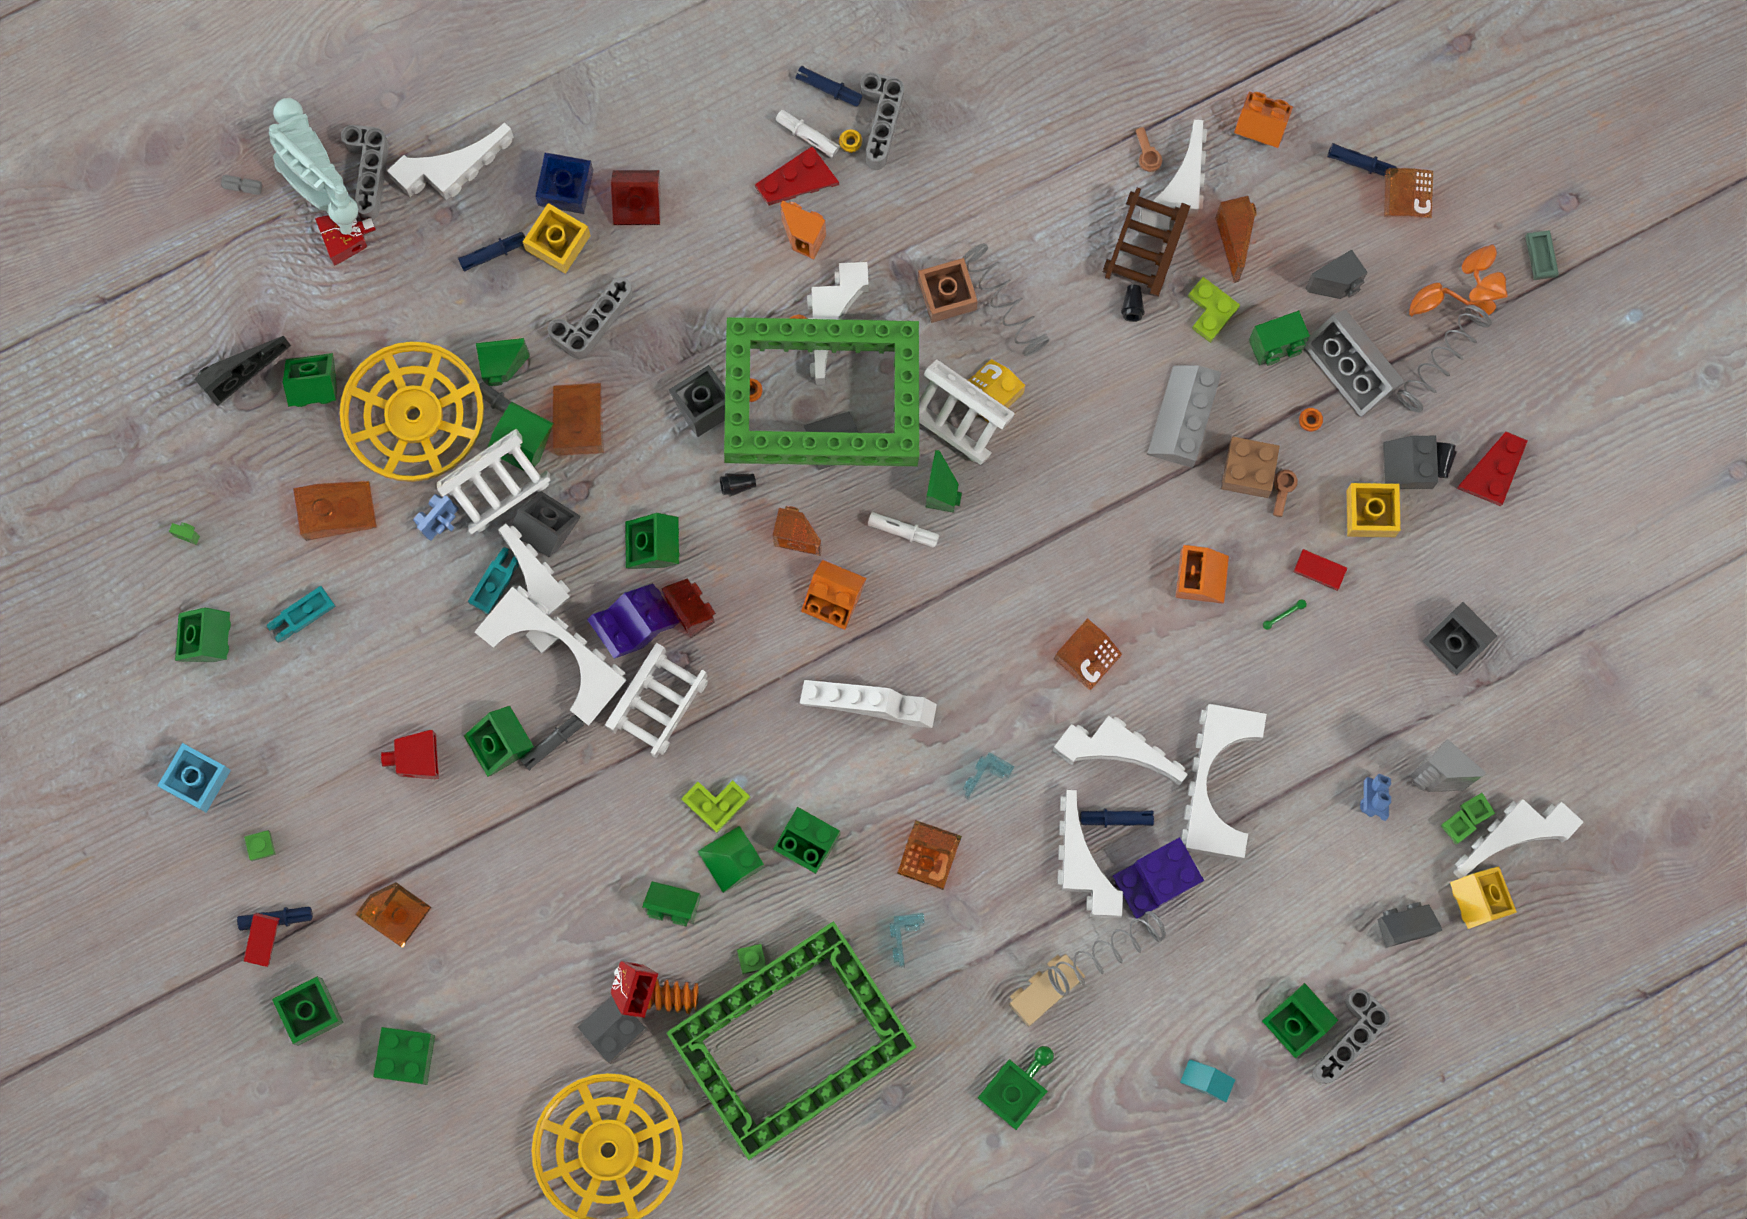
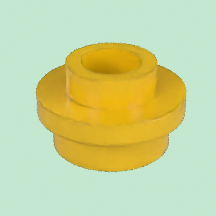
M846 130L839 137V145L845 152H856L862 146V136L856 130ZM853 139L855 143L849 145L847 144V140Z

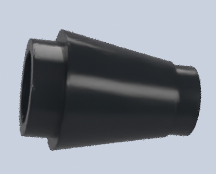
M1129 285L1127 287L1121 310L1126 321H1140L1145 314L1141 287L1138 285Z
M1437 442L1439 478H1448L1457 451H1455L1456 445Z
M725 473V476L720 477V487L723 496L729 495L731 497L756 488L754 473Z

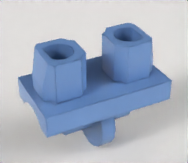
M434 494L429 500V506L433 508L429 514L426 515L423 512H419L413 519L419 531L430 541L437 534H441L445 528L450 532L454 530L450 523L456 517L454 514L459 508L446 495L441 497Z
M1378 774L1374 779L1366 777L1364 780V798L1360 802V809L1369 817L1377 815L1384 821L1388 819L1389 805L1391 804V796L1389 795L1391 778L1382 774Z

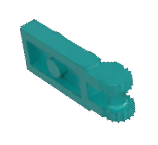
M503 547L496 559L491 562L468 600L470 605L488 615L494 609L519 565L518 560L514 556L508 568L501 566L509 554V549Z
M319 586L280 612L281 614L266 626L271 631L287 621L289 627L278 633L275 637L277 643H281L292 636L293 633L296 634L336 606L324 588Z

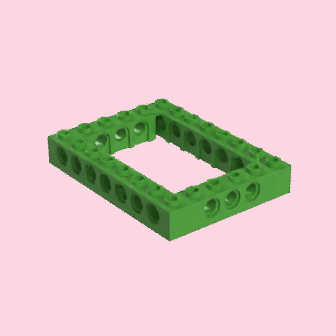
M727 317L724 463L918 467L919 321ZM750 349H760V351H765V349H783L784 352H789V350H808V352L813 350H832V353H836V351H855V353H860V351H879V354H884V351L895 352V423L893 433L749 431Z
M834 921L666 1032L749 1161L917 1048ZM825 959H828L882 1042L875 1046L873 1045L867 1052L851 1060L846 1066L834 1074H830L821 1083L813 1088H809L803 1095L787 1103L785 1107L766 1117L764 1121L756 1125L703 1041Z

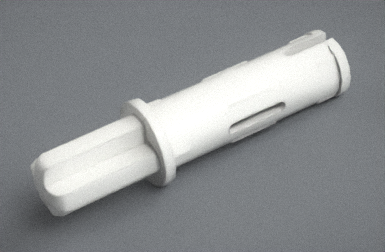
M781 110L776 116V121L791 130L793 136L801 137L830 158H833L838 152L840 145L806 125L803 119L799 121L784 110Z
M875 512L871 513L868 521V526L906 538L911 543L915 541L935 547L939 539L938 534L918 528L917 524L913 526Z

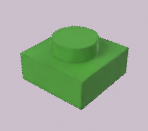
M181 522L180 525L172 523L169 530L174 537L197 545L200 538L194 531L195 527L187 523Z
M1483 793L1460 805L1462 811L1474 826L1495 814Z
M1462 810L1440 825L1456 845L1477 829Z
M269 830L244 837L250 861L276 855Z
M761 944L737 949L742 974L756 972L766 966Z

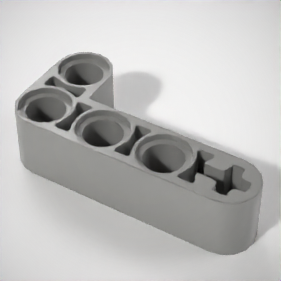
M869 72L861 78V94L864 99L877 102L878 107L866 148V163L871 169L880 170L885 167L904 99V85L898 78ZM867 84H874L877 87L875 89H867L865 86ZM891 89H896L899 91V93L896 95H891L888 93V91ZM886 110H890L894 114L891 116H885L882 113ZM882 131L886 132L888 135L884 138H880L876 134ZM877 148H880V155L877 158H873L876 155Z
M348 125L342 130L341 138L349 152L361 154L355 201L359 209L358 215L362 220L371 217L373 221L378 217L380 211L389 142L380 128ZM358 136L355 142H348L351 137ZM374 139H382L379 144H371ZM373 160L379 161L374 167L368 166ZM370 182L375 183V186H374L373 188H371V189H366V188H365V186H366L368 183H370Z
M624 277L615 278L576 327L560 318L552 320L548 325L551 341L573 358H585L632 300L633 291L629 280ZM624 288L626 289V292H625V293L621 291V292H619V294H618V292H617L618 289H620V290H624ZM606 305L613 307L612 311L604 313L601 310ZM592 323L599 325L595 331L587 330V327ZM556 329H565V333L563 335H554ZM576 342L584 343V346L579 350L572 348Z
M1364 989L1351 991L1345 999L1346 1007L1359 1020L1313 1068V1076L1321 1084L1335 1081L1389 1023L1390 1016L1388 1011ZM1355 994L1362 996L1364 999V1004L1361 1008L1353 1004L1352 999ZM1373 1012H1378L1382 1016L1380 1025H1375L1371 1021V1014ZM1357 1029L1365 1034V1041L1363 1043H1358L1354 1039V1032ZM1340 1047L1348 1051L1349 1056L1346 1061H1341L1337 1057V1051ZM1332 1063L1337 1065L1328 1072L1330 1077L1323 1078L1321 1076L1323 1073L1321 1067L1327 1068Z

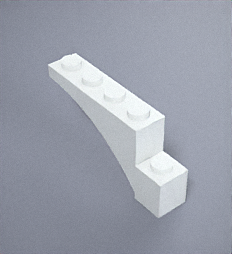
M1203 120L1193 121L1190 144L1181 167L1165 190L1153 200L1174 209L1175 206L1180 208L1181 203L1191 205L1188 217H1196L1198 210L1203 208L1204 196L1199 195L1200 187H1204L1205 173H1201V165H1205L1206 151H1202V143H1206L1207 129H1203ZM1141 208V223L1165 231L1173 229L1174 221L1171 220V217ZM1139 232L1140 236H1150Z
M503 123L485 138L461 150L423 158H407L403 155L387 172L390 178L409 197L414 193L418 194L425 187V183L428 182L447 200L451 196H456L463 184L473 180L477 176L479 169L484 165L490 164L501 149H506L511 144L514 136L511 128Z
M867 262L839 263V271H835V286L812 287V295H807L808 309L813 311V318L808 319L842 320L857 298L863 292H868ZM813 350L810 352V355H814L815 363H810L811 378L815 377L816 385H825L829 350Z
M505 523L498 531L518 560L528 593L531 594L529 599L534 604H537L539 601L550 610L547 614L550 616L570 599V596L567 594L570 590L562 580L557 582L551 576L554 571L546 562L541 564L537 560L536 556L538 553L530 544L526 546L520 540L522 537L521 533L513 525L509 528ZM529 630L526 634L527 639L541 655L559 640L558 637L539 630Z
M804 680L800 704L804 706L852 712L900 722L910 726L927 728L933 727L937 704L924 697L904 696L890 688Z
M1108 716L1092 738L1088 737L1089 732L1080 725L1075 727L1071 724L1053 748V752L1071 765L1075 761L1118 760L1151 769L1179 786L1188 775L1184 772L1185 768L1177 761L1171 762L1164 757L1166 754L1156 746L1150 747L1145 743L1146 739L1136 731L1132 733L1125 728L1126 724L1117 717L1111 718Z
M1066 790L1065 796L1060 798V811H1064V821H1060L1059 835L1064 836L1063 845H1059L1058 860H1063L1062 870H1058L1057 884L1062 885V891L1091 892V896H1087L1086 911H1091L1090 917L1121 918L1123 891H1117L1092 858L1080 827L1077 810V790Z
M1522 799L1517 804L1512 801L1503 811L1506 813V816L1501 821L1496 819L1487 828L1490 833L1485 838L1480 836L1471 847L1474 850L1469 856L1464 854L1455 863L1458 868L1453 873L1459 879L1463 878L1489 856L1517 844L1548 839H1558L1560 842H1564L1581 826L1583 821L1562 802L1555 806L1550 804L1542 813L1543 818L1525 800Z

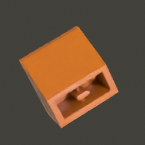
M1249 91L1234 133L1278 148L1293 106L1281 99L1273 100L1267 98L1261 92L1253 93Z
M782 200L780 204L782 222L793 251L814 260L826 237L825 219L817 212L811 211L809 213L803 210L795 202L790 201L787 203Z
M1183 545L1180 552L1176 598L1224 604L1229 556L1206 547Z
M822 560L813 574L801 612L845 630L867 578Z

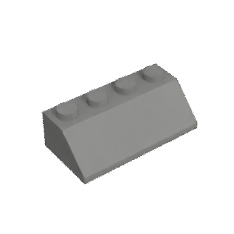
M1346 309L1333 314L1309 337L1304 347L1361 417L1391 396L1405 383Z
M1173 366L1147 455L1187 467H1194L1222 372L1202 366Z
M1447 739L1432 751L1410 776L1414 779L1412 781L1414 785L1422 791L1446 792L1463 791L1483 777L1486 772Z

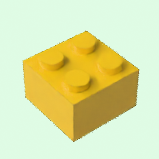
M548 203L523 240V244L527 252L566 274L591 235L587 225Z
M1350 484L1346 490L1347 537H1396L1401 531L1399 484Z

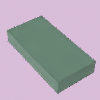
M1550 230L1527 233L1525 238L1534 280L1558 277L1559 272Z

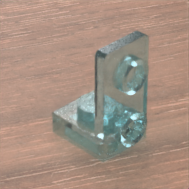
M990 752L986 758L981 756L975 766V769L978 770L974 779L969 777L963 787V790L966 791L964 798L969 800L987 767L991 768L990 772L993 775L1003 779L1004 776L1010 777L1015 766Z
M923 913L894 916V923H889L891 938H896L897 947L892 948L894 963L899 962L900 968L905 967L900 928H905L906 932L920 930V926L925 923Z

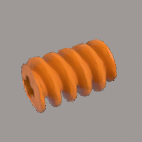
M657 979L648 1010L655 1003L657 1011H660L665 1004L667 1012L671 1011L673 1005H675L677 1013L681 1012L683 1006L687 1014L691 1013L693 1007L696 1012L699 995L698 983H695L691 990L688 982H685L681 989L678 981H675L673 987H670L668 980H665L663 986H660L659 979Z

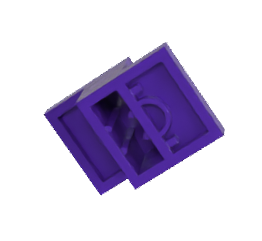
M653 583L625 592L608 609L594 613L587 619L614 659L643 649L660 632L674 628L680 623L673 609L669 607L661 592Z
M1180 837L1138 859L1133 865L1112 876L1119 891H1123V898L1135 919L1144 916L1148 911L1161 907L1179 897L1185 891L1204 882Z

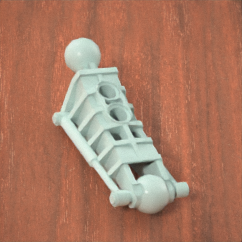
M292 98L281 99L276 103L273 111L274 118L279 124H272L269 127L270 143L276 151L273 155L275 168L279 173H282L291 186L318 209L326 211L330 218L340 226L342 234H350L352 232V224L359 210L356 201L348 196L341 175L335 170V166L330 164L328 154L315 131L309 127L308 117L306 114H303L301 104Z

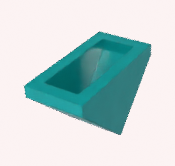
M1189 1059L1180 1083L1226 1103L1236 1079L1216 1068Z

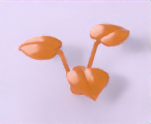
M1493 244L1482 247L1467 256L1462 264L1463 272L1465 274L1474 272L1477 282L1476 287L1469 294L1470 301L1448 288L1442 289L1441 283H1433L1424 287L1415 295L1410 305L1409 315L1412 317L1413 315L1433 310L1443 301L1444 294L1451 295L1467 306L1475 305L1488 315L1493 313L1496 309V304L1493 300L1508 297L1506 277L1501 272H1495L1481 280L1479 271L1486 270L1493 264L1497 255L1496 247Z

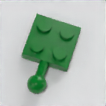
M1040 1046L1036 1049L1034 1053L1035 1060L1025 1072L1009 1059L978 1096L982 1103L1014 1130L1019 1128L1048 1092L1033 1079L1042 1066L1051 1064L1054 1059V1053L1048 1046Z

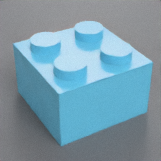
M182 743L157 786L207 813L231 770Z

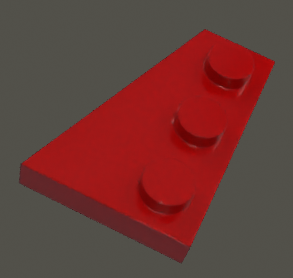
M811 146L756 183L755 188L768 206L780 203L782 200L794 199L798 195L818 192L819 189L829 186H838L839 181L813 146Z
M1505 432L1456 489L1501 507L1528 440Z

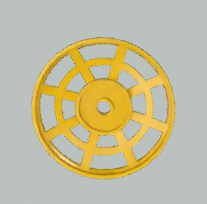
M426 342L397 343L371 354L351 374L345 385L340 403L342 432L353 454L371 471L385 478L397 481L416 482L441 476L453 469L473 449L479 438L484 418L483 396L470 368L452 352ZM411 351L432 354L428 367L407 366L398 368L393 355ZM441 358L450 361L458 367L470 383L457 390L449 378L437 371ZM384 359L390 373L378 380L370 393L357 388L356 386L364 374L376 363ZM408 374L425 375L421 386H406L402 376ZM434 378L444 384L450 391V394L438 399L430 391ZM394 380L398 390L388 400L378 397L377 395L381 389ZM473 392L477 402V421L474 430L462 427L464 416L462 398ZM352 396L365 401L363 418L366 429L353 434L349 425V406ZM455 402L457 412L455 424L443 421L442 408ZM373 405L384 409L385 423L374 427L371 420ZM411 409H418L420 411V416L415 420L407 418V414ZM438 430L451 433L448 439L434 450L430 438ZM391 431L399 440L392 451L384 446L377 436ZM457 436L470 439L461 454L450 464L442 468L437 456L445 452L453 444ZM370 439L380 452L390 457L385 468L382 469L368 460L359 450L356 443ZM421 442L426 453L416 456L403 455L408 443ZM429 460L433 472L414 476L393 473L399 461L417 463Z
M606 1073L591 1075L563 1088L544 1108L533 1134L532 1164L537 1182L544 1195L564 1215L572 1219H597L587 1216L592 1202L602 1204L624 1202L629 1216L616 1219H641L650 1214L665 1200L678 1179L683 1158L682 1133L671 1106L651 1086L636 1078L622 1074ZM610 1081L628 1084L629 1087L624 1099L618 1097L593 1099L588 1085ZM641 1089L655 1099L665 1111L668 1119L654 1124L651 1117L641 1107L634 1104L638 1090ZM579 1090L584 1104L576 1108L564 1121L563 1125L548 1120L562 1100L572 1092ZM610 1104L619 1105L621 1108L616 1120H602L597 1106ZM588 1111L593 1124L583 1134L570 1129L574 1121L584 1112ZM630 1111L640 1116L648 1128L634 1134L625 1125ZM673 1128L676 1144L675 1163L672 1171L659 1166L661 1158L659 1134ZM547 1130L558 1135L556 1142V1161L558 1167L543 1172L540 1148L543 1131ZM651 1137L654 1147L652 1162L638 1157V1143ZM566 1138L579 1143V1158L567 1163L564 1160V1142ZM606 1143H612L616 1149L615 1154L610 1158L604 1157L601 1151L602 1146ZM635 1166L647 1171L643 1180L630 1190L625 1176ZM583 1167L592 1176L587 1190L580 1187L569 1173ZM654 1175L668 1180L658 1197L647 1207L638 1211L633 1197L648 1186ZM562 1176L567 1185L576 1194L583 1197L577 1212L559 1200L551 1190L548 1181ZM602 1180H615L620 1191V1195L599 1196L596 1193Z

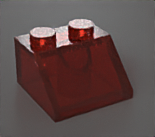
M613 170L611 178L613 225H660V170Z
M687 578L662 588L666 602L673 609L690 638L715 623L713 615L716 613L709 602L704 604L700 598L703 593L696 582L691 584Z

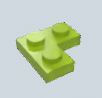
M1205 277L1201 278L1188 295L1192 301L1206 310L1193 325L1192 329L1210 343L1240 308L1239 303Z
M732 780L716 798L702 784L697 782L681 800L718 833L751 797Z

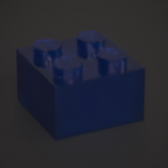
M545 152L535 194L538 206L546 207L549 203L559 210L584 214L594 171L591 160Z

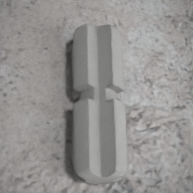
M223 175L221 186L224 189L243 190L245 193L256 195L261 194L262 184L260 181L246 178L241 180L240 177Z

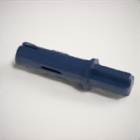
M804 66L799 68L798 71L806 74L808 77L797 73L796 80H800L834 96L835 100L840 99L855 107H858L861 103L862 94L844 86L843 82H835Z
M1335 143L1331 144L1328 151V158L1367 170L1368 174L1374 172L1388 178H1394L1397 171L1396 166L1377 160V156L1373 158L1341 147Z
M519 232L503 240L498 238L499 241L459 257L458 260L463 271L465 272L503 254L507 256V252L524 245V233Z
M1106 808L1103 811H1082L1080 813L1081 825H1103L1104 828L1117 825L1153 826L1154 812L1153 810L1107 811Z
M309 906L294 909L284 907L283 910L259 913L280 918L278 926L286 925V927L293 923L311 921L313 918V912ZM254 914L237 917V925L240 931L251 928Z

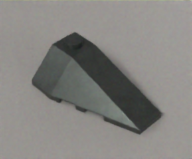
M281 336L216 362L210 367H204L199 371L195 381L218 406L291 347V345L284 336Z

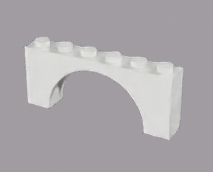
M512 586L476 629L475 633L493 648L505 637L525 630L544 631L566 643L574 653L581 673L580 689L577 698L570 707V711L589 726L625 683L626 678L623 677L625 672L616 664H613L612 667L604 661L606 656L595 648L592 651L585 646L588 641L577 632L574 636L566 629L569 626L559 617L555 620L547 614L550 610L538 601L537 604H534L528 599L531 594L521 586L517 589Z
M1208 704L1206 710H1201L1199 724L1203 725L1202 734H1197L1195 748H1199L1198 758L1194 757L1192 772H1196L1195 780L1190 781L1188 795L1192 796L1191 805H1186L1184 819L1188 820L1187 829H1182L1181 840L1187 851L1239 861L1245 858L1248 834L1228 826L1215 813L1207 794V775L1213 759L1225 748L1239 742H1260L1262 740L1267 714Z

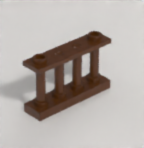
M1137 187L1135 192L1130 191L1126 205L1130 207L1112 259H1106L1102 272L1106 273L1105 279L1110 280L1112 273L1146 284L1148 285L1147 288L1151 289L1150 294L1159 297L1191 205L1181 203L1180 208L1175 206L1174 209L1139 197L1141 188ZM1139 206L1171 217V220L1175 221L1173 229L1165 231L1131 219L1135 207ZM1128 228L1162 239L1163 243L1167 244L1164 253L1159 252L1158 254L1123 242ZM1123 251L1155 262V265L1159 266L1157 274L1149 276L1117 265L1116 261L1119 252Z

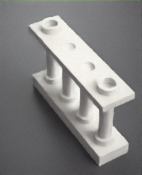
M936 360L924 373V376L930 382L919 400V423L967 455L971 461L982 465L992 454L985 447L997 427L1003 429L1012 420L1015 413ZM938 386H940L950 395L937 415L928 409L927 405ZM960 400L969 407V410L957 429L946 420L956 402ZM977 413H979L989 423L976 442L967 436L966 432Z
M517 429L437 482V490L442 496L448 493L450 495L453 494L472 521L468 523V530L471 534L476 531L482 532L490 525V521L533 492L544 490L549 485L548 482L551 481L550 473L546 470L539 475L520 449V444L523 441ZM506 453L513 454L532 481L519 488L501 464V457ZM487 466L495 470L512 493L501 502L480 476V471ZM467 480L474 482L492 506L482 515L478 513L460 489L461 484Z
M658 643L654 645L605 724L606 728L614 734L618 729H624L653 746L651 754L656 759L659 754L663 755L670 745L668 739L696 694L698 692L702 693L708 684V680H706L707 673L704 670H701L698 677L668 660L665 655V647ZM657 667L659 669L661 667L692 685L685 698L654 680L652 674ZM650 688L679 705L673 717L667 716L642 701L639 696L642 690ZM631 708L633 710L636 708L667 726L659 739L628 721L629 718L626 716Z

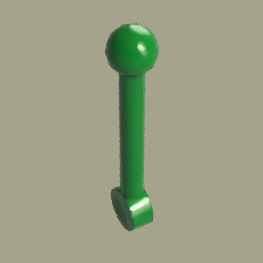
M1300 599L1295 606L1270 621H1264L1263 628L1269 630L1273 624L1294 611L1304 609L1307 605L1306 601Z

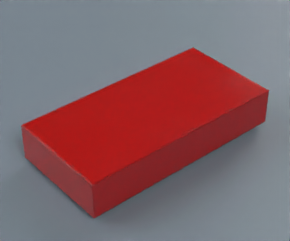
M1303 549L1293 572L1338 591L1347 567Z
M259 913L253 915L244 962L265 967L270 965L280 918Z

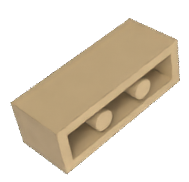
M1066 954L1063 957L1056 955L1047 963L1051 967L1056 966L1058 962H1066L1074 967V962ZM1060 964L1057 967L1067 978L1070 990L1079 983L1075 971L1070 966ZM1076 966L1077 971L1081 974V976L1084 979L1086 976ZM1052 969V974L1055 979V971ZM1048 970L1043 974L1038 971L1028 980L1031 983L1029 987L1025 990L1020 987L1010 996L1013 1001L1010 1002L1009 1006L1028 1027L1063 997L1052 986ZM1057 974L1059 985L1062 991L1066 993L1064 983Z

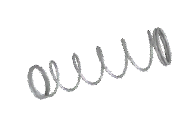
M985 243L977 245L962 257L967 264V270L969 272H980L988 269L980 279L979 288L981 290H992L1000 287L992 297L991 306L993 308H1004L1012 305L1004 315L1003 325L1016 326L1024 323L1016 333L1015 343H1030L1023 350L1022 354L1024 356L1036 353L1047 345L1050 338L1046 336L1047 334H1044L1027 342L1021 343L1017 341L1020 331L1035 316L1015 324L1005 323L1004 320L1007 314L1023 298L1003 306L993 305L995 296L1011 280L991 288L981 287L983 278L999 262L983 269L970 270L969 263L980 258L988 250V246Z
M1468 305L1465 308L1466 313L1459 315L1458 324L1461 331L1448 330L1445 332L1444 337L1448 348L1434 347L1431 351L1435 365L1424 363L1418 366V374L1422 382L1408 380L1404 385L1405 390L1397 392V397L1404 406L1414 412H1422V403L1413 394L1407 392V384L1409 382H1417L1425 385L1433 393H1437L1422 378L1420 367L1423 365L1433 366L1446 376H1450L1435 361L1433 357L1434 350L1438 348L1451 351L1459 359L1464 360L1459 353L1450 347L1446 338L1449 332H1458L1464 334L1473 343H1477L1472 336L1463 330L1460 318L1463 315H1468L1476 324L1482 327H1490L1492 320L1485 311L1475 305ZM1469 308L1480 313L1485 319L1472 314ZM1401 394L1407 396L1416 407L1409 404Z
M1148 911L1144 914V920L1134 919L1131 921L1130 934L1124 930L1116 929L1112 933L1111 944L1103 940L1094 942L1092 955L1085 951L1076 952L1074 967L1066 962H1058L1056 966H1051L1048 969V976L1052 986L1062 996H1066L1070 992L1067 978L1057 968L1060 964L1070 966L1075 971L1079 982L1085 985L1083 977L1076 969V956L1079 953H1085L1094 960L1098 971L1104 974L1103 968L1095 959L1094 947L1098 942H1103L1110 946L1117 961L1122 964L1123 960L1113 945V936L1116 932L1121 931L1131 938L1135 949L1141 953V947L1132 936V924L1135 921L1144 922L1151 936L1157 942L1162 941L1166 935L1162 921L1155 913ZM1148 915L1156 920L1162 937H1159L1155 929L1149 924ZM1052 969L1055 971V979L1052 974ZM1057 974L1064 983L1066 993L1062 991L1059 985Z

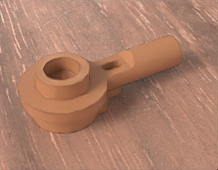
M1138 128L1136 133L1142 148L1139 165L1147 172H1154L1161 167L1162 156L1155 150V147L1150 146L1145 128Z
M1281 470L1274 477L1273 484L1278 490L1273 516L1282 517L1287 494L1292 492L1297 486L1298 479L1290 470Z

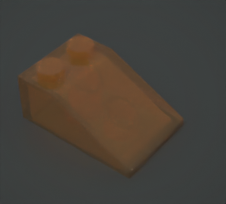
M1249 196L1221 202L1215 217L1234 283L1239 282L1244 270L1254 218L1257 216L1255 204L1253 202L1250 203Z
M601 383L553 386V449L556 456L604 453Z
M369 481L323 483L293 488L300 535L306 541L377 528Z

